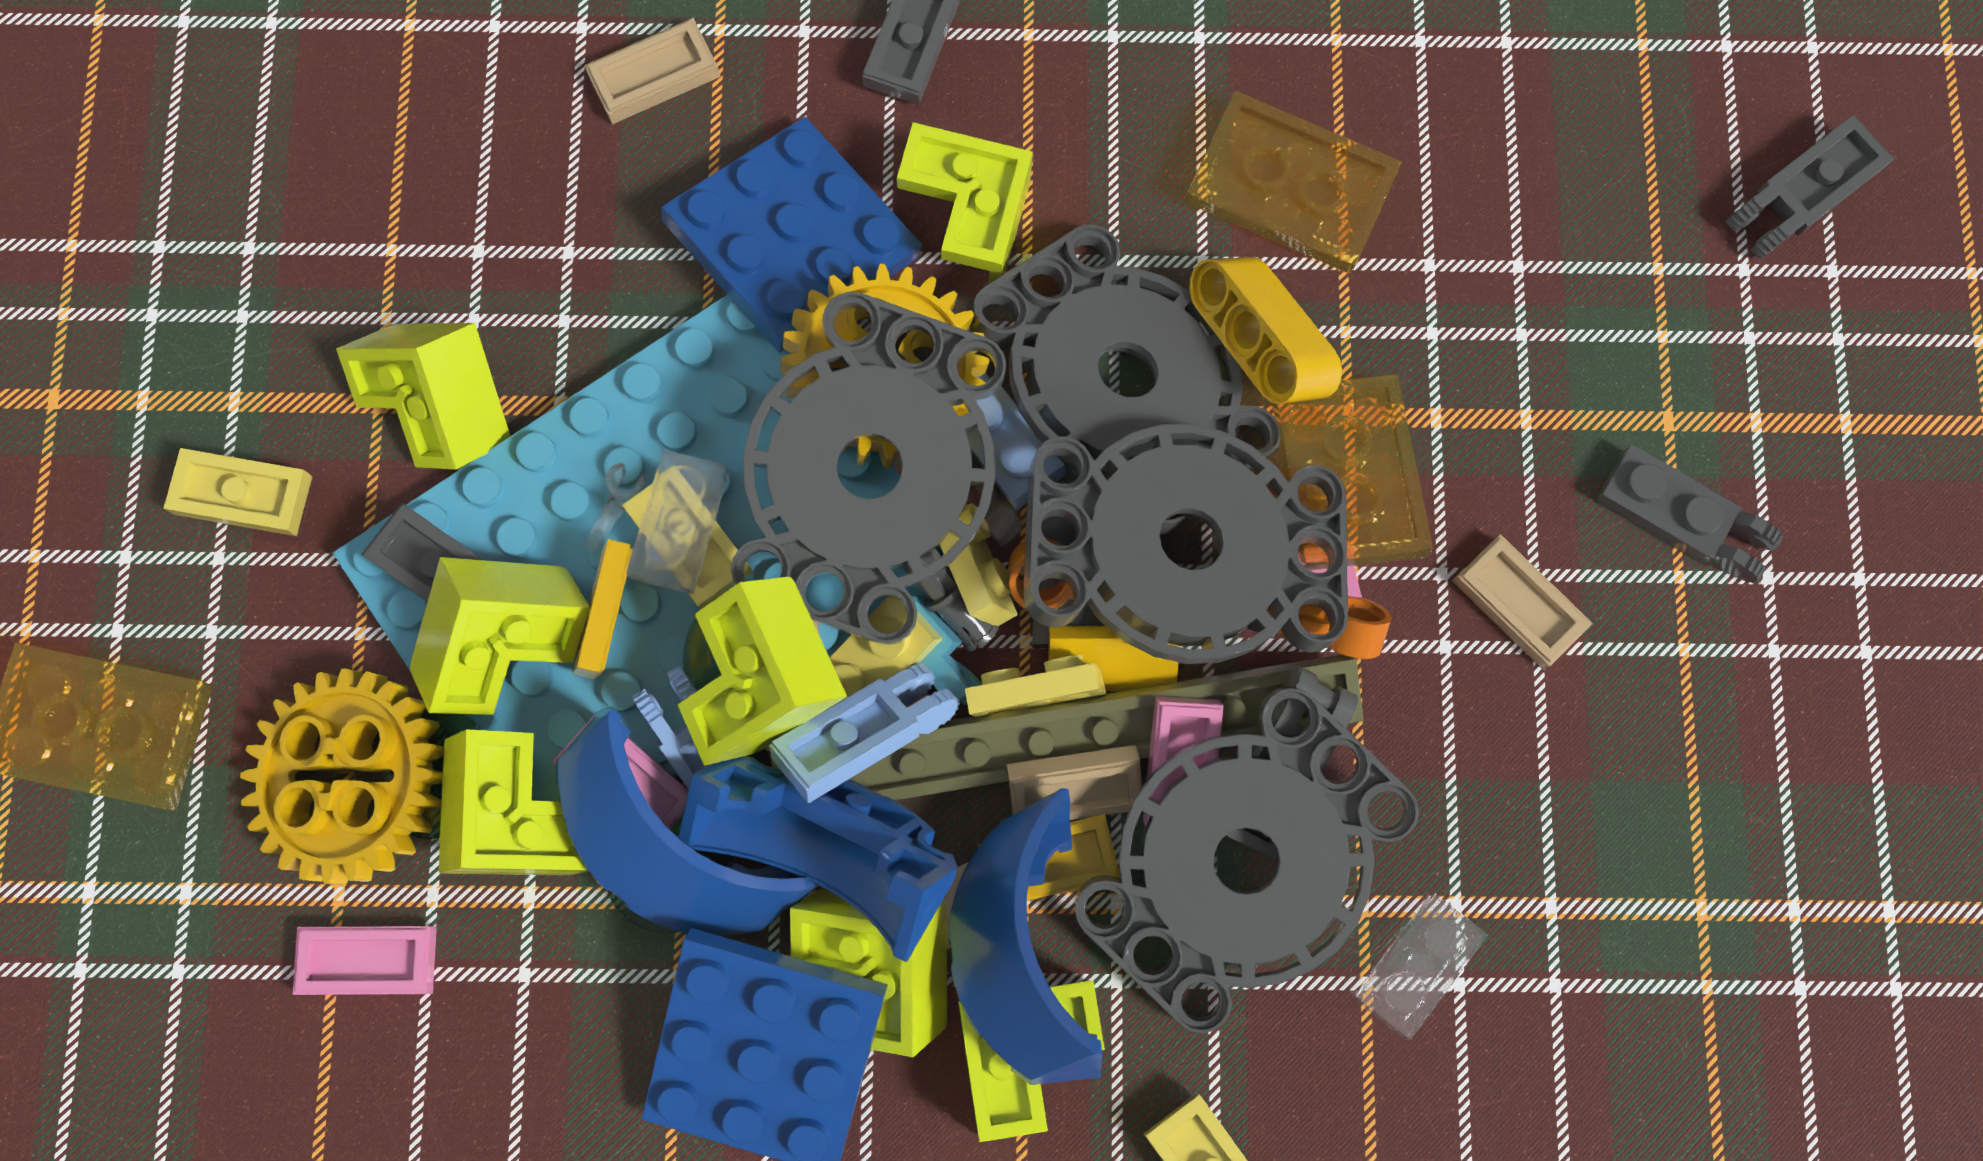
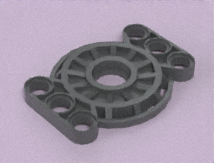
M1083 225L1075 228L986 285L976 295L971 309L974 317L969 329L972 333H984L986 338L997 343L1000 348H1010V386L1020 414L1036 438L1042 443L1053 437L1065 436L1075 439L1086 447L1095 461L1107 447L1132 432L1161 424H1195L1224 431L1236 437V427L1240 425L1254 427L1264 438V448L1258 451L1267 459L1270 458L1280 444L1281 428L1276 418L1270 412L1258 406H1240L1243 391L1241 367L1198 312L1191 300L1190 291L1165 276L1135 267L1117 266L1120 256L1119 243L1115 236L1106 228L1097 225ZM1082 245L1095 247L1104 256L1105 264L1099 267L1084 265L1078 260L1074 249ZM1037 274L1050 276L1058 283L1061 293L1053 297L1039 295L1030 286L1029 278ZM1111 282H1121L1124 285H1113ZM1140 286L1145 287V288H1148V289H1152V290H1155V291H1158L1159 293H1161V294L1167 296L1168 298L1174 300V302L1171 301V300H1169V299H1167L1166 297H1164V296H1162V295L1156 293V292H1153V291H1149V290L1140 288ZM990 304L1002 305L1011 311L1015 323L1008 327L991 325L983 316L982 309ZM1185 309L1188 310L1195 318H1197L1203 324V326L1208 331L1210 336H1207V334L1204 332L1200 324L1190 314H1188L1185 311ZM1111 351H1121L1136 356L1151 370L1155 379L1154 387L1149 393L1140 397H1125L1114 393L1104 384L1099 375L1098 362L1100 357L1104 353ZM1219 351L1227 370L1228 381L1221 380L1220 363L1216 355ZM1022 369L1027 373L1028 391L1022 377ZM1228 401L1227 406H1218L1219 403ZM1172 439L1173 445H1196L1204 448H1209L1210 444L1190 439ZM1154 441L1132 447L1122 453V456L1129 461L1140 453L1153 449ZM1226 450L1224 451L1225 455L1241 462L1252 472L1256 471L1243 459ZM1057 456L1062 461L1075 467L1073 462L1070 461L1068 458ZM1105 466L1101 472L1105 479L1108 480L1109 475ZM1175 514L1167 518L1161 526L1160 535L1174 532L1194 516Z
M847 292L839 294L832 299L824 310L822 323L826 340L832 348L812 355L787 371L765 395L750 424L743 454L744 487L754 520L765 535V538L749 541L738 549L732 559L731 573L735 584L746 582L743 571L748 558L758 552H770L780 560L782 568L780 578L791 577L794 580L813 621L877 644L893 645L901 643L909 637L916 626V604L905 587L924 582L952 564L972 542L988 512L996 477L994 443L984 413L976 401L989 398L998 391L1004 380L1006 361L1004 353L997 343L986 337L863 293ZM851 307L860 308L865 311L872 321L871 330L868 335L854 342L842 339L834 331V320L837 315L844 309ZM912 329L921 330L928 334L934 346L930 357L924 362L917 364L907 363L902 360L895 349L899 336L905 331ZM973 351L983 352L988 355L995 366V374L992 379L986 384L979 386L969 385L964 382L957 370V364L961 357ZM841 359L847 368L832 372L828 363ZM816 369L819 379L804 387L790 403L781 398L797 380ZM964 404L969 413L959 417L953 406ZM771 410H773L780 418L772 431L768 451L757 450L761 429ZM977 427L984 450L985 469L972 468L971 447L966 433ZM864 436L881 437L893 444L900 454L903 465L901 478L895 488L885 496L874 499L860 498L847 491L840 482L837 472L838 459L845 446L856 438ZM755 466L767 469L768 487L774 503L763 509L756 491ZM983 485L979 507L968 526L960 521L959 518L966 506L970 486ZM782 520L789 532L776 535L769 523ZM949 533L960 538L944 556L930 565L924 566L921 557L937 548ZM908 564L912 574L897 578L891 570ZM821 574H831L839 578L845 590L844 598L840 605L826 612L818 611L811 607L806 598V589L809 582ZM883 596L896 597L902 601L907 610V619L903 627L897 632L890 634L880 633L875 630L868 619L870 606L875 600Z
M1161 424L1132 432L1107 447L1095 461L1086 447L1077 440L1065 436L1053 437L1045 441L1037 450L1028 473L1023 594L1025 608L1038 623L1048 627H1062L1072 622L1084 606L1088 604L1098 620L1124 642L1153 657L1184 664L1219 663L1248 654L1272 638L1280 629L1288 642L1297 649L1309 653L1320 652L1329 647L1342 635L1348 621L1346 493L1344 484L1337 474L1329 468L1320 465L1305 466L1287 481L1277 466L1252 445L1224 431L1195 424ZM1172 439H1190L1210 444L1209 448H1204L1196 445H1173ZM1154 441L1153 449L1144 451L1129 461L1122 456V453L1132 447ZM1226 450L1229 453L1243 459L1251 467H1253L1259 474L1255 475L1241 462L1225 455L1224 451ZM1051 456L1068 458L1077 469V480L1070 484H1059L1052 481L1044 471L1043 463L1045 459ZM1105 466L1109 475L1108 480L1105 479L1101 472ZM1310 483L1322 489L1327 497V510L1314 512L1304 507L1298 499V486ZM1268 484H1270L1274 491L1277 493L1278 496L1276 497V499L1269 491V489L1266 487ZM1175 514H1186L1194 516L1207 524L1216 535L1220 545L1218 558L1214 564L1205 569L1189 570L1179 567L1172 562L1161 547L1159 535L1163 522ZM1052 516L1065 518L1075 529V542L1068 546H1057L1050 543L1042 533V521ZM1312 543L1322 548L1328 557L1327 571L1315 573L1306 569L1298 557L1299 545ZM1050 578L1063 580L1073 591L1074 600L1072 606L1060 610L1050 608L1042 601L1039 595V584ZM1312 604L1324 610L1330 624L1328 633L1325 635H1315L1305 630L1298 616L1300 606ZM1246 628L1258 632L1246 641L1226 647L1225 640L1233 638ZM1177 646H1201L1203 649H1186Z
M1289 686L1276 688L1265 696L1260 704L1258 713L1262 735L1237 733L1210 737L1180 750L1154 770L1134 797L1122 827L1119 853L1121 878L1108 875L1092 877L1082 884L1076 894L1075 912L1077 921L1083 931L1181 1026L1191 1032H1212L1225 1023L1230 1015L1232 1005L1228 986L1254 988L1282 984L1314 970L1337 952L1358 925L1371 893L1375 861L1372 839L1386 842L1401 840L1412 832L1418 821L1419 808L1412 792L1313 696L1298 688ZM1288 698L1302 701L1308 711L1307 725L1297 735L1292 736L1279 734L1273 727L1271 720L1272 711L1276 704ZM1252 745L1265 746L1267 757L1252 755ZM1334 745L1348 746L1355 754L1356 766L1352 775L1340 782L1325 779L1319 766L1320 758L1324 751ZM1236 746L1235 755L1214 758L1198 766L1193 760L1194 757L1215 748ZM1181 765L1185 773L1169 785L1158 801L1150 798L1159 783ZM1380 792H1395L1402 799L1404 806L1403 816L1392 827L1380 828L1374 826L1369 820L1367 812L1370 801ZM1141 811H1144L1150 817L1144 830L1142 851L1131 853L1133 831ZM1243 828L1260 830L1269 836L1276 845L1279 858L1277 871L1270 882L1259 890L1250 892L1232 890L1223 884L1216 875L1213 863L1215 849L1222 838L1234 830ZM1347 834L1359 836L1361 850L1349 849ZM1361 866L1358 889L1349 909L1341 903L1348 888L1350 867ZM1130 869H1143L1145 882L1132 880ZM1098 890H1112L1124 902L1122 915L1112 924H1097L1086 914V902L1090 895ZM1333 918L1341 921L1342 923L1330 939L1310 954L1306 945L1322 934ZM1145 937H1161L1171 946L1170 960L1160 970H1144L1137 965L1133 958L1135 946ZM1293 953L1298 959L1297 962L1279 970L1255 973V964L1276 961ZM1223 962L1239 964L1240 974L1225 972ZM1199 982L1210 984L1215 987L1219 994V1001L1215 1010L1203 1017L1190 1015L1185 1012L1181 1005L1182 994L1186 988Z

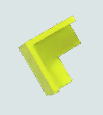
M912 123L897 175L898 189L954 202L941 249V259L990 271L989 284L1006 273L1030 186L1033 152Z
M475 323L394 324L336 348L356 408L396 409L415 467L458 469L488 454L490 449L510 437Z
M440 557L410 663V672L429 713L494 715L510 660L573 663L590 607L565 567Z
M791 577L739 582L695 613L721 672V676L677 705L704 766L755 754L768 747L775 739L808 722L847 697L799 590Z
M466 729L445 739L438 873L574 875L589 872L573 848L567 834L561 802L532 801L534 733Z
M823 887L790 908L791 957L888 984L871 1050L914 1057L946 1028V901L943 900L906 962L893 956V952L885 938L863 914L845 900Z
M1094 981L1050 987L1070 1016L1085 1031L1097 1034V1039L1101 1040L1102 1050H1105ZM959 1001L979 1142L1048 1131L1041 1084L1030 1085L1011 1071V1066L989 1046L984 1038H979Z

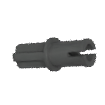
M934 549L921 557V560L926 567L942 556ZM908 564L902 566L908 575L912 574ZM949 566L924 582L916 584L927 597L924 602L925 607L929 612L937 611L960 638L962 645L967 651L975 650L976 643L979 647L983 646L998 631L999 626H993L970 616Z

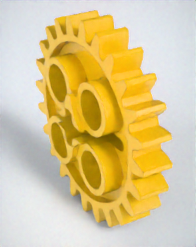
M880 264L876 280L868 281L864 272L859 266L853 267L851 285L846 287L839 278L832 275L829 277L828 282L829 297L812 289L808 293L807 302L811 312L801 309L794 310L792 325L797 331H786L783 338V348L792 354L781 357L780 373L786 374L787 371L812 355L832 348L826 340L822 321L825 308L839 294L847 292L863 293L964 330H968L971 326L974 313L970 310L954 315L952 310L958 294L952 291L938 299L933 295L936 278L933 276L928 278L919 288L912 285L913 275L912 268L906 267L899 280L895 281L890 280L886 265ZM851 307L844 309L834 320V331L846 341L854 342L861 340L869 332L859 327L857 321L864 317H869V315L860 308ZM912 329L901 342L897 354L907 363H921L922 361L915 357L912 350L918 347L934 348L932 339L925 332ZM974 332L975 334H978V335H981V336L985 337V336H984V333H976V332ZM973 351L961 357L957 364V370L964 382L969 385L979 386L986 384L978 376L986 373L989 358L976 355L975 353L978 351ZM841 359L828 363L830 369L847 368ZM816 369L797 380L784 393L785 398L794 399L804 387L819 379ZM964 404L953 406L959 417L969 413ZM864 436L856 438L849 443L857 447V465L861 466L867 460L870 452L875 451L879 452L884 469H889L894 452H898L893 444L881 437Z
M341 669L339 676L324 672L317 673L315 686L299 682L293 685L296 703L276 699L273 702L280 718L276 723L261 720L257 723L258 728L267 739L264 745H247L245 751L259 759L257 768L241 772V779L256 783V791L243 798L241 805L259 808L260 814L247 827L249 831L269 833L263 841L260 850L262 853L280 854L278 868L281 870L299 871V879L308 881L323 880L324 884L346 885L348 879L349 881L368 882L372 879L373 870L386 872L395 870L393 852L404 855H413L416 852L414 843L409 836L412 831L431 833L433 829L422 814L425 808H441V800L430 794L431 785L442 783L443 772L432 770V761L443 756L444 747L429 744L427 739L439 729L440 725L436 721L420 718L426 708L424 701L407 697L409 687L392 681L387 682L386 676L368 671L363 674L350 669ZM379 732V746L373 755V741ZM320 735L319 748L315 753L316 739ZM314 770L351 773L355 770L372 773L393 771L394 778L390 782L336 780L333 783L316 780L295 781V774L298 771ZM374 799V812L370 820H368V806L371 800ZM314 800L315 809L313 816L310 818L309 810Z

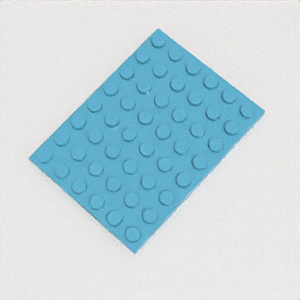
M728 295L488 451V454L472 461L406 504V506L485 561L565 567L571 574L588 605L601 551L607 540L611 539L631 544L630 548L633 549L608 657L605 669L599 677L590 679L572 674L577 651L573 663L510 660L494 715L438 713L452 735H456L466 729L534 733L532 801L560 802L559 787L556 784V765L552 761L597 711L613 707L623 716L620 720L621 723L631 730L628 737L675 778L678 777V774L658 747V736L640 712L632 696L644 688L649 694H653L663 708V714L674 730L685 722L677 705L683 700H680L671 687L670 678L667 673L680 665L697 690H700L721 676V672L695 616V613L700 609L622 505L670 470L676 468L737 550L749 541L765 538V535L754 520L746 495L743 454L750 424L765 395L785 375L780 373L781 357L792 353L787 350L778 353ZM784 394L781 397L789 403L793 400L790 398H785ZM771 410L761 429L757 450L768 451L772 431L780 418L773 410ZM847 446L840 454L837 466L839 480L847 491L857 497L874 499L885 496L895 488L901 478L892 464L889 469H884L879 452L871 451L863 466L857 465V447ZM755 466L756 491L763 509L774 503L768 487L767 469ZM390 515L333 552V555L410 670V663L427 601L361 555L391 517ZM782 520L769 523L776 535L789 532ZM939 544L935 549L941 556H944ZM762 551L748 558L747 563L754 573L745 579L746 581L780 578L782 568L777 556L770 552ZM902 566L891 569L897 578L908 575ZM831 574L817 575L807 586V602L818 611L826 612L835 609L844 598L845 590L843 583L839 578ZM916 584L905 587L911 596H921L924 601L927 598ZM888 596L879 597L872 603L869 608L868 617ZM819 623L820 638L830 658L852 634Z

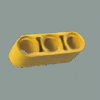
M1256 257L1206 259L1198 263L1190 277L1189 290L1191 300L1198 312L1263 397L1269 402L1283 404L1330 397L1337 391L1342 376L1339 356L1265 262Z

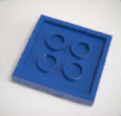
M806 117L787 127L661 208V221L778 353L785 350L783 348L784 333L786 331H797L792 325L794 310L801 309L811 312L807 302L808 293L812 289L829 297V277L835 275L847 287L851 285L853 267L856 266L860 267L868 281L876 280L880 264L886 265L889 277L918 259L923 246Z
M691 928L684 938L641 1120L780 1161H841L888 984Z

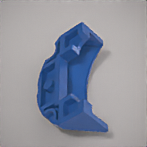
M613 707L600 709L556 760V784L559 787L561 808L567 826L565 829L580 860L603 889L610 890L625 903L626 908L653 923L680 932L688 933L691 928L718 936H733L757 932L765 928L816 886V883L810 880L808 874L803 878L765 864V867L748 869L736 862H729L724 867L700 855L682 842L663 824L639 789L624 747L631 730L621 723L620 720L623 716Z
M739 757L718 762L692 774L678 836L682 842L693 850L716 852L755 860L781 868L803 878L808 874L812 882L836 894L863 914L885 938L893 952V956L904 962L908 961L954 882L957 871V864L953 854L942 852L931 846L935 831L924 820L895 800L882 796L850 779L812 802L807 803L780 769L768 767L758 762L754 757Z
M1066 788L1059 789L1004 819L984 839L974 852L962 874L950 912L948 939L949 945L952 946L953 964L951 965V971L963 1010L979 1038L983 1037L989 1046L1011 1066V1071L1030 1085L1101 1078L1103 1057L1101 1040L1097 1039V1034L1085 1031L1064 1009L1052 992L1038 965L1027 921L1028 886L1044 883L1046 864L1056 851L1059 850V853L1072 850L1069 790Z

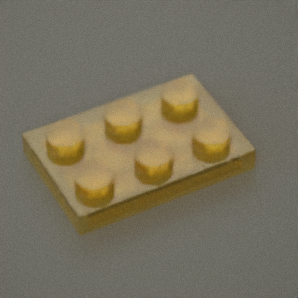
M1235 90L1187 191L1184 202L1352 274L1402 161Z
M1398 374L1341 380L1337 391L1330 397L1283 404L1272 403L1274 416L1281 428L1280 449L1286 480L1289 481L1298 470L1305 466L1320 465L1329 468L1337 474L1344 484L1346 493L1347 566L1425 558L1430 555L1433 545ZM1310 483L1298 486V499L1304 507L1314 512L1327 510V497L1322 489ZM1312 543L1299 545L1300 560L1309 571L1328 569V557L1322 548Z
M15 643L0 687V775L176 812L213 685L199 680Z

